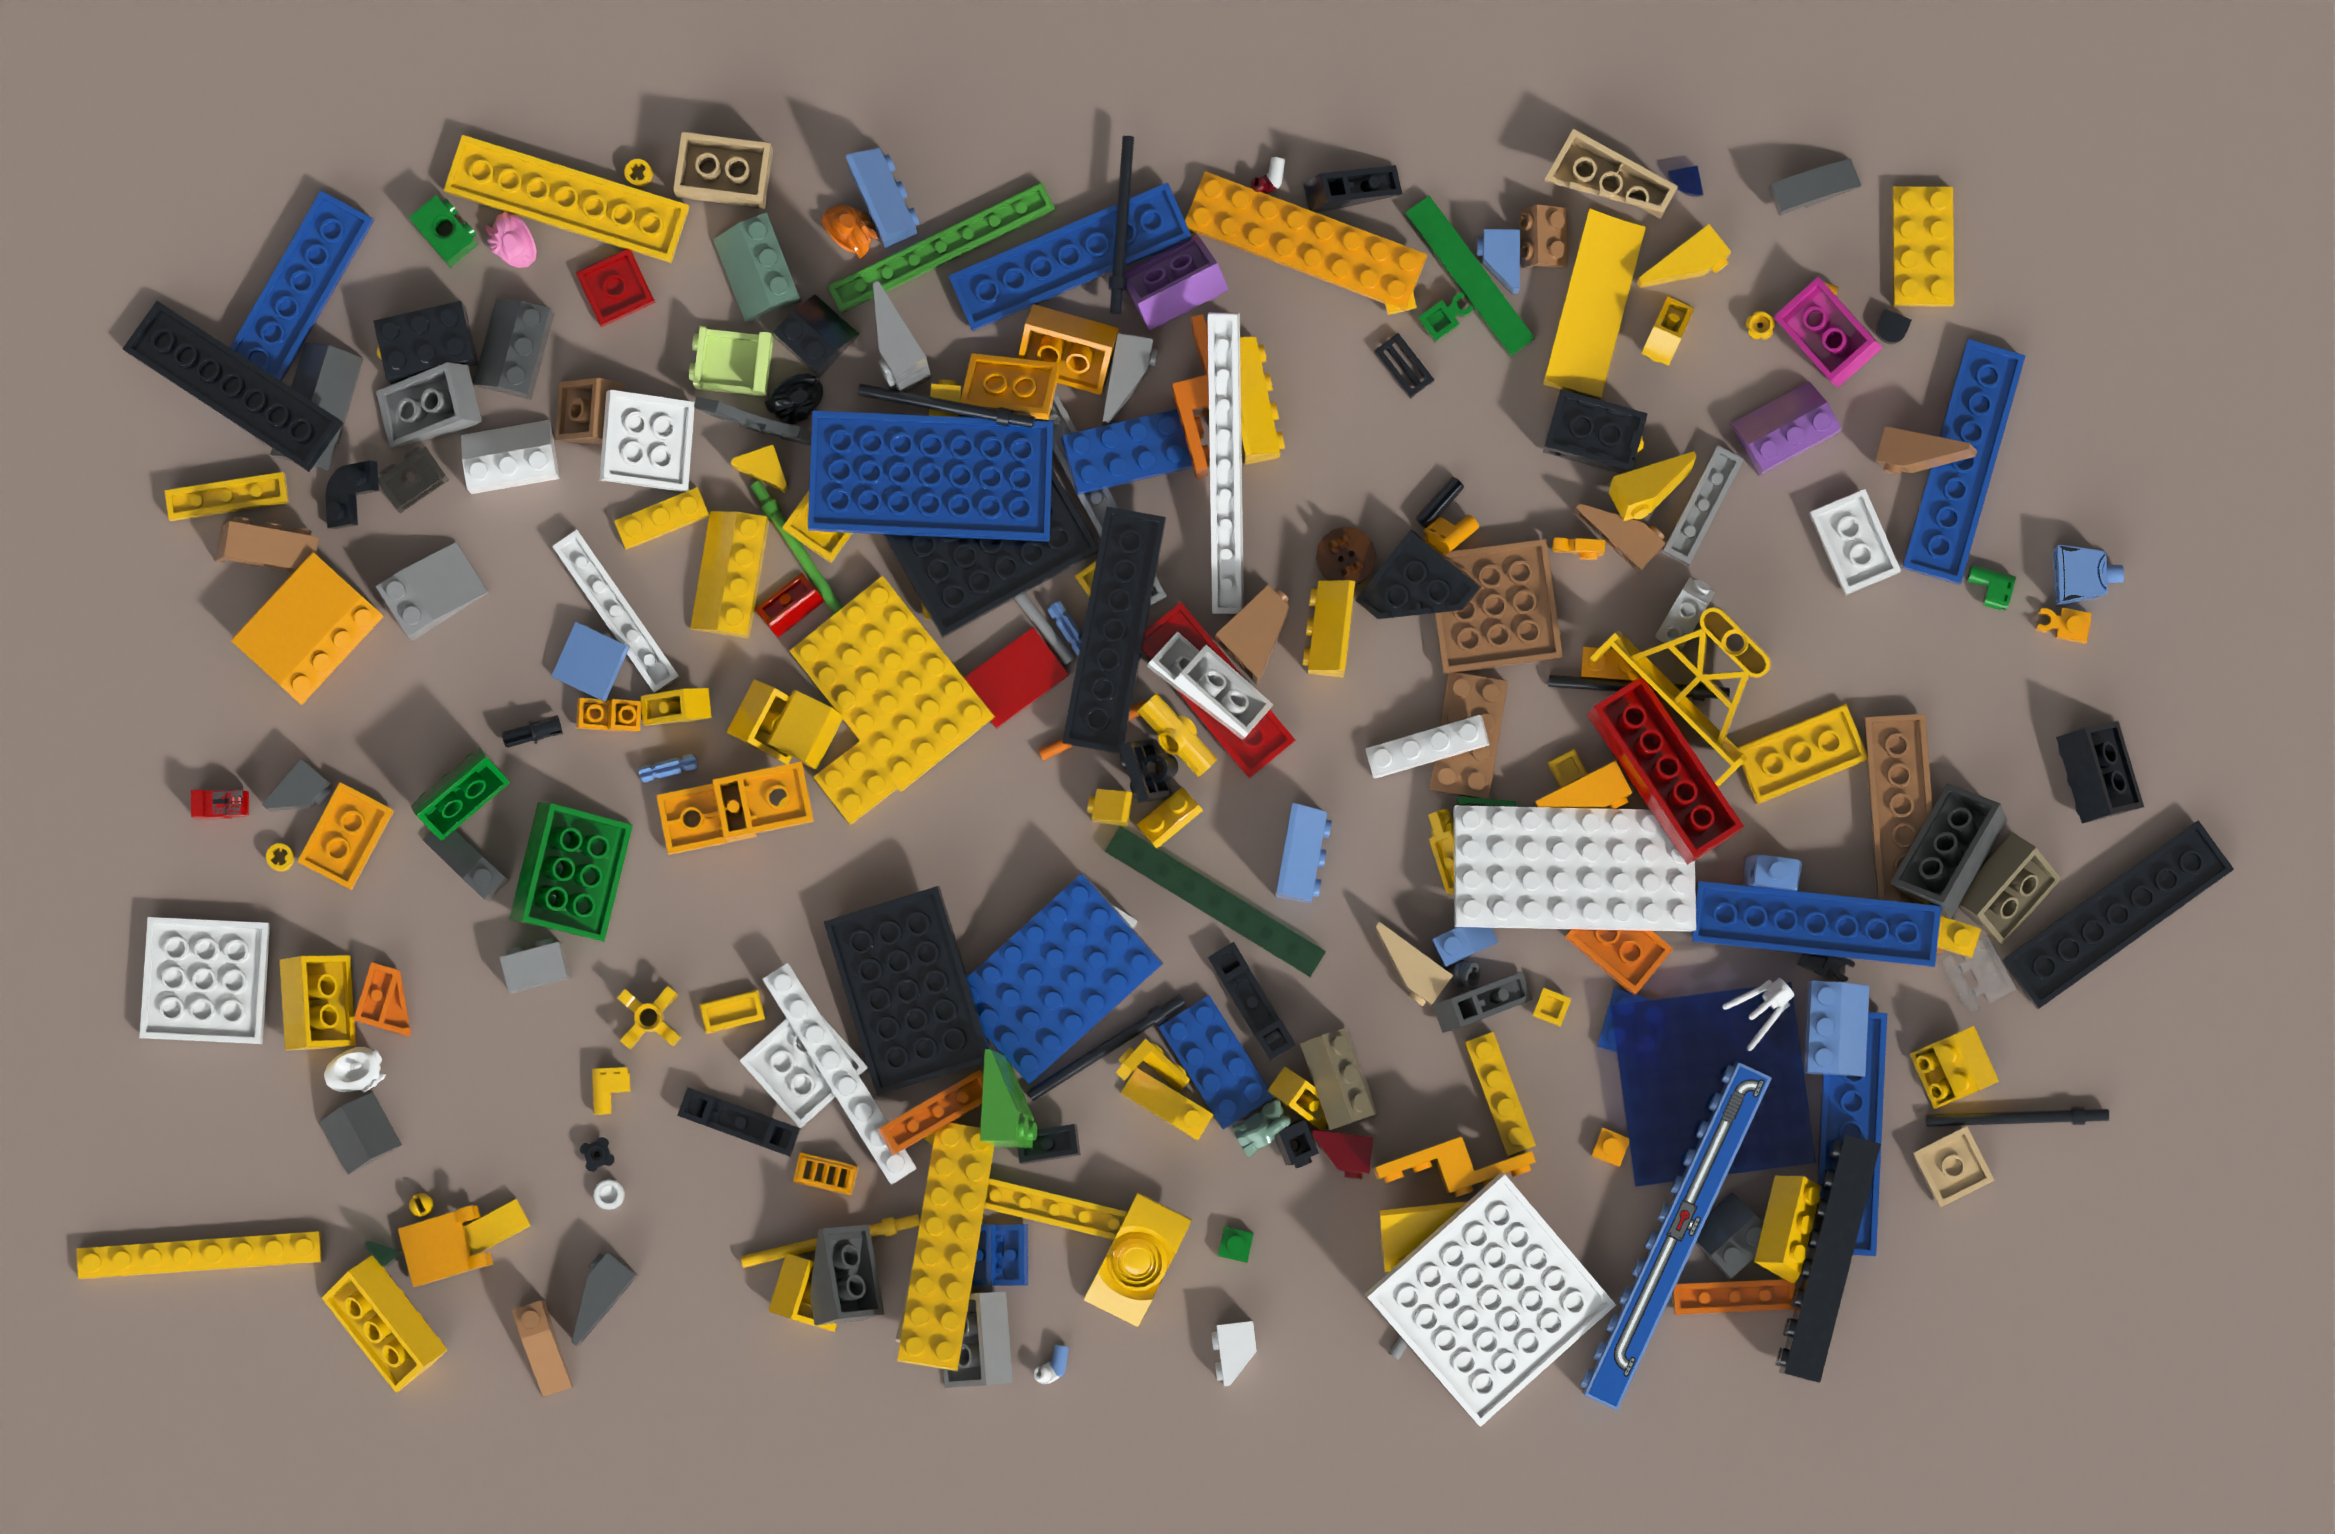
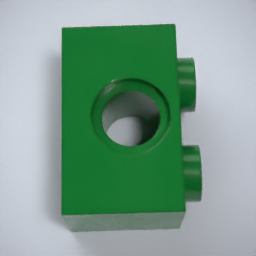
M435 195L408 218L451 268L478 246L473 239L477 234L466 221L460 224L454 216L458 211L447 198L441 201ZM445 223L452 224L453 230L449 235L441 236L438 234L441 225Z

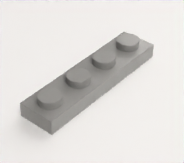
M1720 446L1716 447L1662 553L1688 566L1690 565L1744 458Z

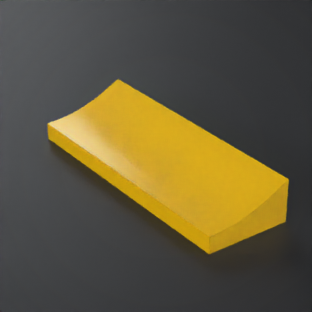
M1589 208L1543 385L1601 399L1641 248L1645 226L1627 222Z

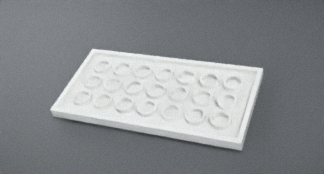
M1454 806L1455 927L1688 932L1696 930L1695 861L1689 865L1686 864L1651 810Z

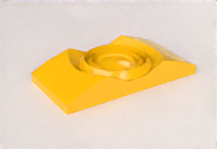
M1137 1192L1084 1297V1301L1138 1327L1192 1219Z

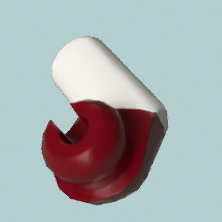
M1271 157L1269 173L1260 178L1255 177L1251 181V189L1267 195L1278 189L1282 184L1285 159Z

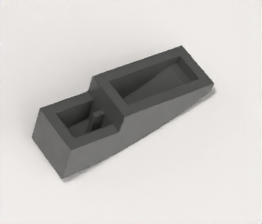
M1850 158L1770 184L1768 189L1777 212L1781 216L1799 208H1807L1844 194L1862 185Z

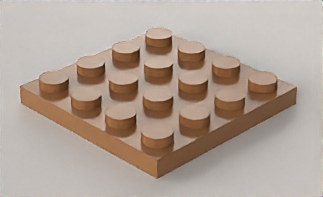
M1547 539L1451 551L1449 554L1442 553L1482 586L1464 610L1435 613L1443 674L1563 658Z

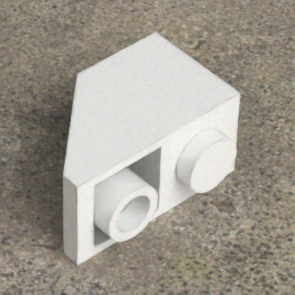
M1253 1321L1216 1325L1217 1332H1211L1213 1350L1220 1351L1221 1362L1215 1363L1217 1381L1223 1380L1224 1386H1230L1257 1352Z

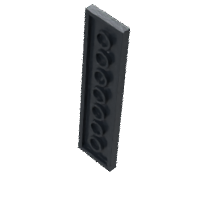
M159 301L155 302L123 347L126 353L307 472H310L344 424L328 411Z
M1106 507L1062 741L1063 744L1121 754L1119 746L1125 743L1166 517Z
M2198 820L2005 957L2002 962L2036 1009H2040L2232 872L2234 868Z

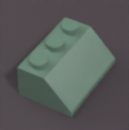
M767 212L742 221L713 239L745 323L801 302Z

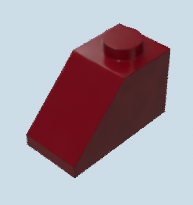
M1312 1131L1314 1141L1338 1171H1345L1344 1177L1362 1179L1363 1174H1369L1374 1137Z

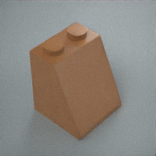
M1269 585L1215 634V642L1256 685L1262 679L1289 610L1288 597L1278 587L1273 590Z

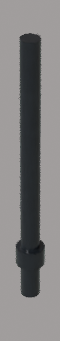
M1133 136L1122 137L1113 273L1109 277L1108 287L1111 290V314H1122L1123 291H1126L1127 278L1124 277L1134 150Z
M860 384L858 389L859 396L996 421L997 425L1007 427L1013 424L1033 428L1035 423V416L1014 413L1012 409L1004 407L993 409Z
M1549 675L1548 687L1617 692L1633 681ZM1700 682L1686 695V697H1692V700L1705 701V698L1719 699L1704 683ZM1649 684V686L1652 688V690L1654 691V693L1657 694V695H1660V694ZM1674 684L1681 692L1688 686L1686 684ZM1719 687L1729 697L1730 688Z
M1178 995L1161 1007L1159 1005L1153 1007L1148 1011L1149 1014L1026 1092L1031 1100L1035 1101L1153 1025H1161L1167 1021L1166 1017L1185 1006V1001L1181 995Z
M2071 1107V1110L1927 1114L1925 1120L1926 1127L2071 1122L2072 1125H2085V1122L2109 1121V1109L2085 1110L2084 1107Z

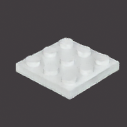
M617 390L606 391L599 480L681 492L688 491L695 408L693 406L695 402Z
M787 1018L740 1060L799 1128L807 1124L836 1098ZM825 1020L860 1076L868 1069L867 1065Z

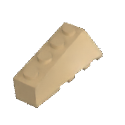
M1575 129L1570 133L1544 179L1545 182L1637 206L1659 219L1663 216L1678 188L1677 185Z

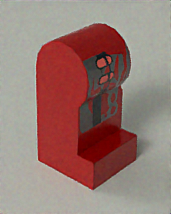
M191 790V817L196 820L232 819V817L249 816V791Z

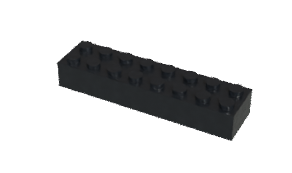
M1846 1134L1839 1136L1838 1140H1833L1831 1143L1828 1158L1833 1159L1831 1168L1825 1170L1822 1177L1821 1187L1825 1188L1823 1199H1820L1817 1204L1815 1218H1818L1815 1229L1813 1228L1807 1246L1810 1248L1808 1259L1805 1258L1800 1274V1277H1803L1801 1286L1798 1289H1794L1791 1299V1306L1795 1307L1793 1318H1787L1783 1331V1336H1787L1785 1348H1779L1775 1365L1780 1366L1779 1373L1812 1382H1821L1881 1146L1880 1143Z

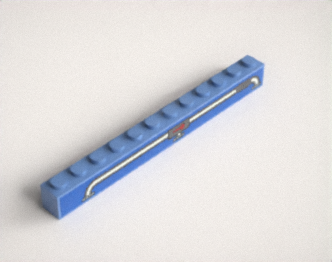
M1737 1061L1734 1066L1728 1065L1721 1080L1725 1083L1721 1094L1715 1093L1708 1108L1712 1110L1708 1122L1705 1120L1701 1122L1696 1133V1137L1700 1138L1695 1149L1690 1148L1683 1161V1165L1687 1166L1682 1177L1677 1175L1670 1190L1674 1194L1669 1205L1664 1203L1657 1218V1220L1661 1221L1657 1232L1651 1231L1644 1246L1648 1249L1644 1260L1639 1258L1632 1271V1275L1635 1276L1631 1288L1626 1286L1621 1294L1619 1303L1623 1305L1618 1316L1613 1314L1608 1322L1606 1331L1610 1333L1606 1342L1600 1341L1593 1358L1597 1361L1593 1370L1587 1369L1580 1386L1584 1387L1582 1393L1585 1396L1618 1411L1772 1079L1771 1077Z

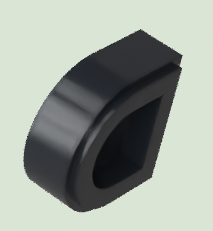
M1884 308L1877 323V335L1884 343L1896 344L1905 337L1912 320Z

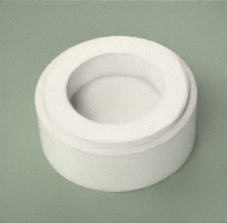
M603 1180L594 1189V1200L603 1209H616L624 1201V1188L616 1180Z

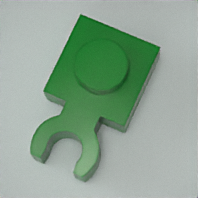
M1463 292L1456 294L1452 299L1451 305L1448 307L1441 300L1418 317L1419 322L1434 343L1459 327L1460 323L1456 317H1466L1473 311L1474 307L1472 305L1466 309L1458 307L1457 302L1465 296Z

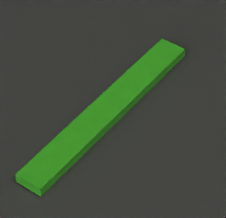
M1042 182L827 287L842 314L873 299V283L879 281L884 291L888 292L1054 211L1055 208Z

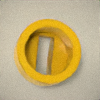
M417 1193L411 1197L409 1209L417 1217H426L433 1211L434 1201L426 1193ZM419 1197L426 1210L422 1213L415 1201Z

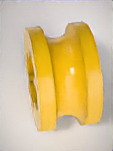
M642 159L629 161L624 170L627 181L637 187L648 185L653 177L651 166ZM637 165L640 169L642 166L646 168L643 171L645 177L642 180L636 177V180L632 179L634 175L633 168Z
M276 843L267 850L266 861L272 869L279 872L286 871L294 863V853L287 845ZM279 849L281 853L284 850L288 853L285 856L287 862L283 865L277 862V865L273 863V860L276 858L274 852Z

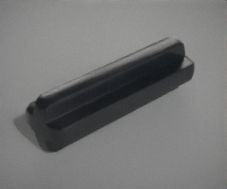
M1451 477L1417 515L1416 521L1422 527H1428L1463 490V483L1459 479Z

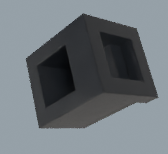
M1306 1120L1294 1121L1275 1134V1140L1285 1165H1294L1295 1168H1300L1311 1163L1312 1156L1319 1154ZM1292 1140L1298 1143V1148L1295 1151H1292L1290 1146Z

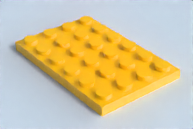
M881 576L789 650L835 710L842 715V719L876 759L900 792H903L995 718L991 710L884 576Z

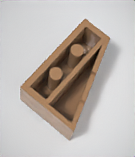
M234 517V521H228L221 526L215 562L225 563V560L243 563V566L253 567V565L269 567L271 570L293 573L312 551L317 554L319 537L312 536V531L308 529L294 528L293 532L282 530V525L265 522L264 527L252 525L251 519Z

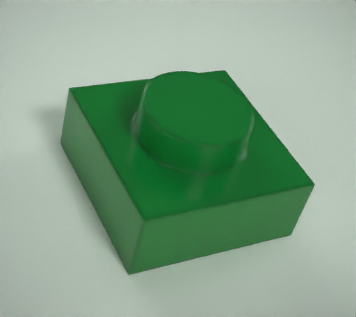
M1224 1227L1218 1257L1247 1263L1254 1233Z

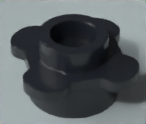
M600 1137L594 1143H583L581 1145L580 1152L585 1156L587 1162L585 1167L588 1171L594 1172L598 1167L604 1165L611 1166L614 1163L615 1158L610 1154L608 1139ZM595 1152H600V1156L595 1157Z

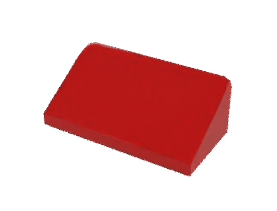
M801 573L755 608V610L775 636L780 637L819 607L824 600L806 576Z

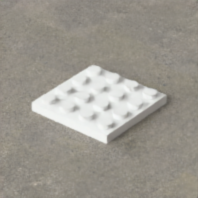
M148 917L139 1038L262 1044L270 923Z

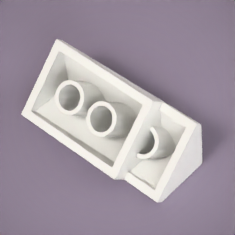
M1178 631L1146 666L1242 740L1273 706L1265 696L1210 647L1205 645L1199 651Z

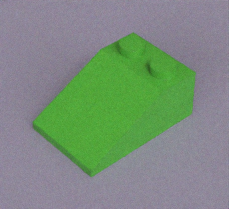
M985 1049L980 1141L995 1145L996 1147L1032 1148L1033 1140L1037 1138V1124L1034 1122L1033 1114L1012 1065L1005 1055L991 1049Z

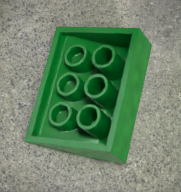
M538 802L509 919L605 942L633 825L553 803Z

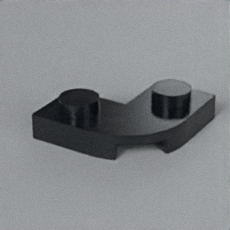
M369 460L344 465L332 474L326 487L327 528L339 529L358 525L356 495L379 491L377 461Z

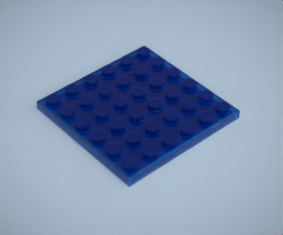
M1786 983L1792 990V983ZM1757 987L1610 1006L1635 1187L1674 1182L1677 1175L1683 1176L1687 1167L1683 1165L1685 1156L1690 1148H1696L1700 1139L1696 1137L1698 1128L1703 1120L1708 1122L1712 1110L1708 1109L1711 1100L1716 1092L1721 1094L1725 1085L1721 1081L1728 1065L1734 1066L1736 1061L1772 1079L1728 1174L1816 1163L1794 997L1788 1001L1790 1006L1780 1014L1752 1051H1748L1747 1046L1776 1008L1772 1009L1769 1006L1755 1019H1749V1015L1765 1002L1762 997L1765 992L1727 1010L1723 1009V1005Z

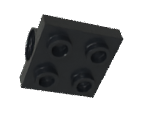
M1154 739L1131 741L1119 746L1121 751L1120 760L1123 767L1128 771L1131 780L1130 789L1133 796L1137 798L1138 803L1163 800L1173 795L1168 780L1173 778L1178 772V762L1172 754H1159ZM1159 760L1163 764V772L1161 774L1157 770V762Z

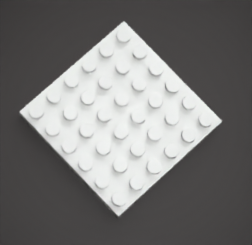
M1503 1172L1498 1174L1365 1293V1296L1480 1427L1616 1306L1613 1300Z

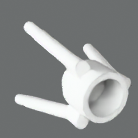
M1778 978L1773 983L1767 980L1761 986L1723 1005V1009L1727 1010L1765 992L1762 995L1765 1002L1749 1015V1019H1755L1769 1006L1772 1009L1776 1008L1747 1046L1748 1051H1752L1780 1014L1790 1006L1788 1001L1794 997V993L1781 978Z

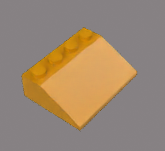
M312 551L234 635L231 642L302 705L384 616Z

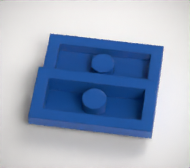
M1028 1224L981 1225L972 1286L1028 1285Z

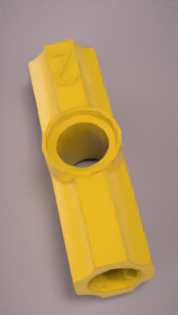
M1157 693L1151 696L1137 710L1144 720L1157 732L1158 742L1162 749L1169 754H1177L1198 777L1217 761V757L1196 736L1197 729L1194 723L1185 716H1177Z

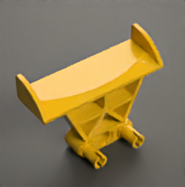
M1710 607L1700 616V626L1702 629L1642 652L1620 630L1615 632L1590 659L1595 662L1609 648L1613 647L1731 765L1715 782L1719 787L1747 759L1726 736L1749 676L1755 678L1762 677L1770 670L1772 662L1768 653L1720 607ZM1731 634L1742 636L1744 640L1742 649L1736 651L1728 646L1727 640ZM1707 635L1742 669L1741 671L1704 673ZM1699 637L1697 665L1677 646L1678 644ZM1669 648L1697 677L1681 692L1646 656ZM1741 678L1733 701L1712 680ZM1700 681L1729 708L1721 731L1686 697Z

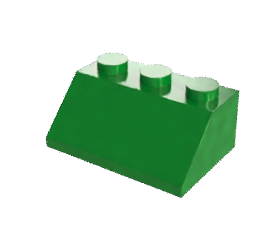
M479 747L476 751L467 755L464 761L451 772L446 773L431 789L421 794L410 806L414 814L442 841L511 782L494 761Z

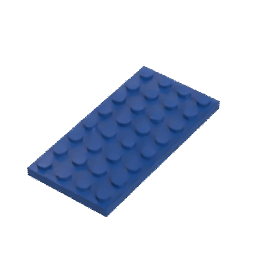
M813 411L808 531L1049 541L1053 421H1035L1034 427L1029 428L1010 424L1009 427L997 425L996 421L981 418Z

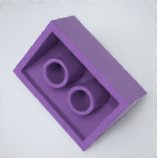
M1198 234L1126 270L1124 273V277L1127 278L1126 291L1149 331L1163 326L1167 321L1183 313H1188L1200 304L1215 299L1220 294L1229 290L1217 261Z
M1810 381L1730 424L1759 476L1832 438L1842 429L1828 402Z

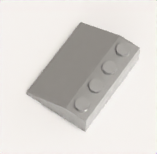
M879 281L873 283L878 345L882 358L878 363L882 370L883 378L890 389L909 392L932 378L927 358Z

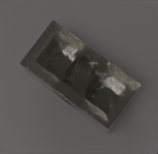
M426 446L422 449L420 447L412 449L404 456L406 460L397 466L391 464L380 472L381 477L378 478L379 486L400 514L449 481V478ZM409 472L415 475L416 481L412 484L407 481L408 477L406 474Z

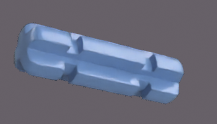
M1057 601L1047 608L1048 613L1053 620L1056 619V625L1068 643L1073 644L1072 648L1079 656L1082 632L1070 614H1066V608L1062 602Z
M690 753L683 755L681 759L675 757L655 762L653 766L650 764L640 766L638 771L641 781L646 783L653 781L656 777L661 779L681 774L683 770H686V772L696 770L698 763L695 754Z

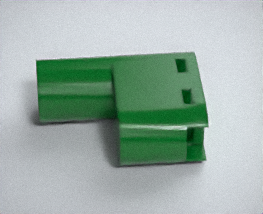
M1972 564L1967 582L1987 587L1982 606L1997 610L2008 609L2016 576Z

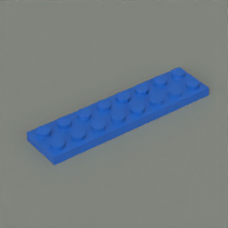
M1168 182L1130 198L1125 267L1191 239L1189 229ZM1118 204L948 275L972 332L1032 307L1033 304L1037 305L1112 273Z
M320 190L230 348L282 382L374 220Z
M1967 339L1939 437L1971 443L1977 450L1976 457L1930 468L1903 561V569L1954 584H1961L2026 355Z
M1698 881L1696 930L1693 931L1692 942L1936 967L1941 906Z
M1868 1012L1865 1077L1822 1074L1817 1184L1820 1186L1824 1171L1831 1168L1833 1159L1828 1158L1833 1140H1838L1839 1136L1846 1134L1880 1144L1882 1142L1887 1013ZM1881 1146L1853 1255L1876 1256ZM1821 1188L1820 1199H1823L1825 1188Z

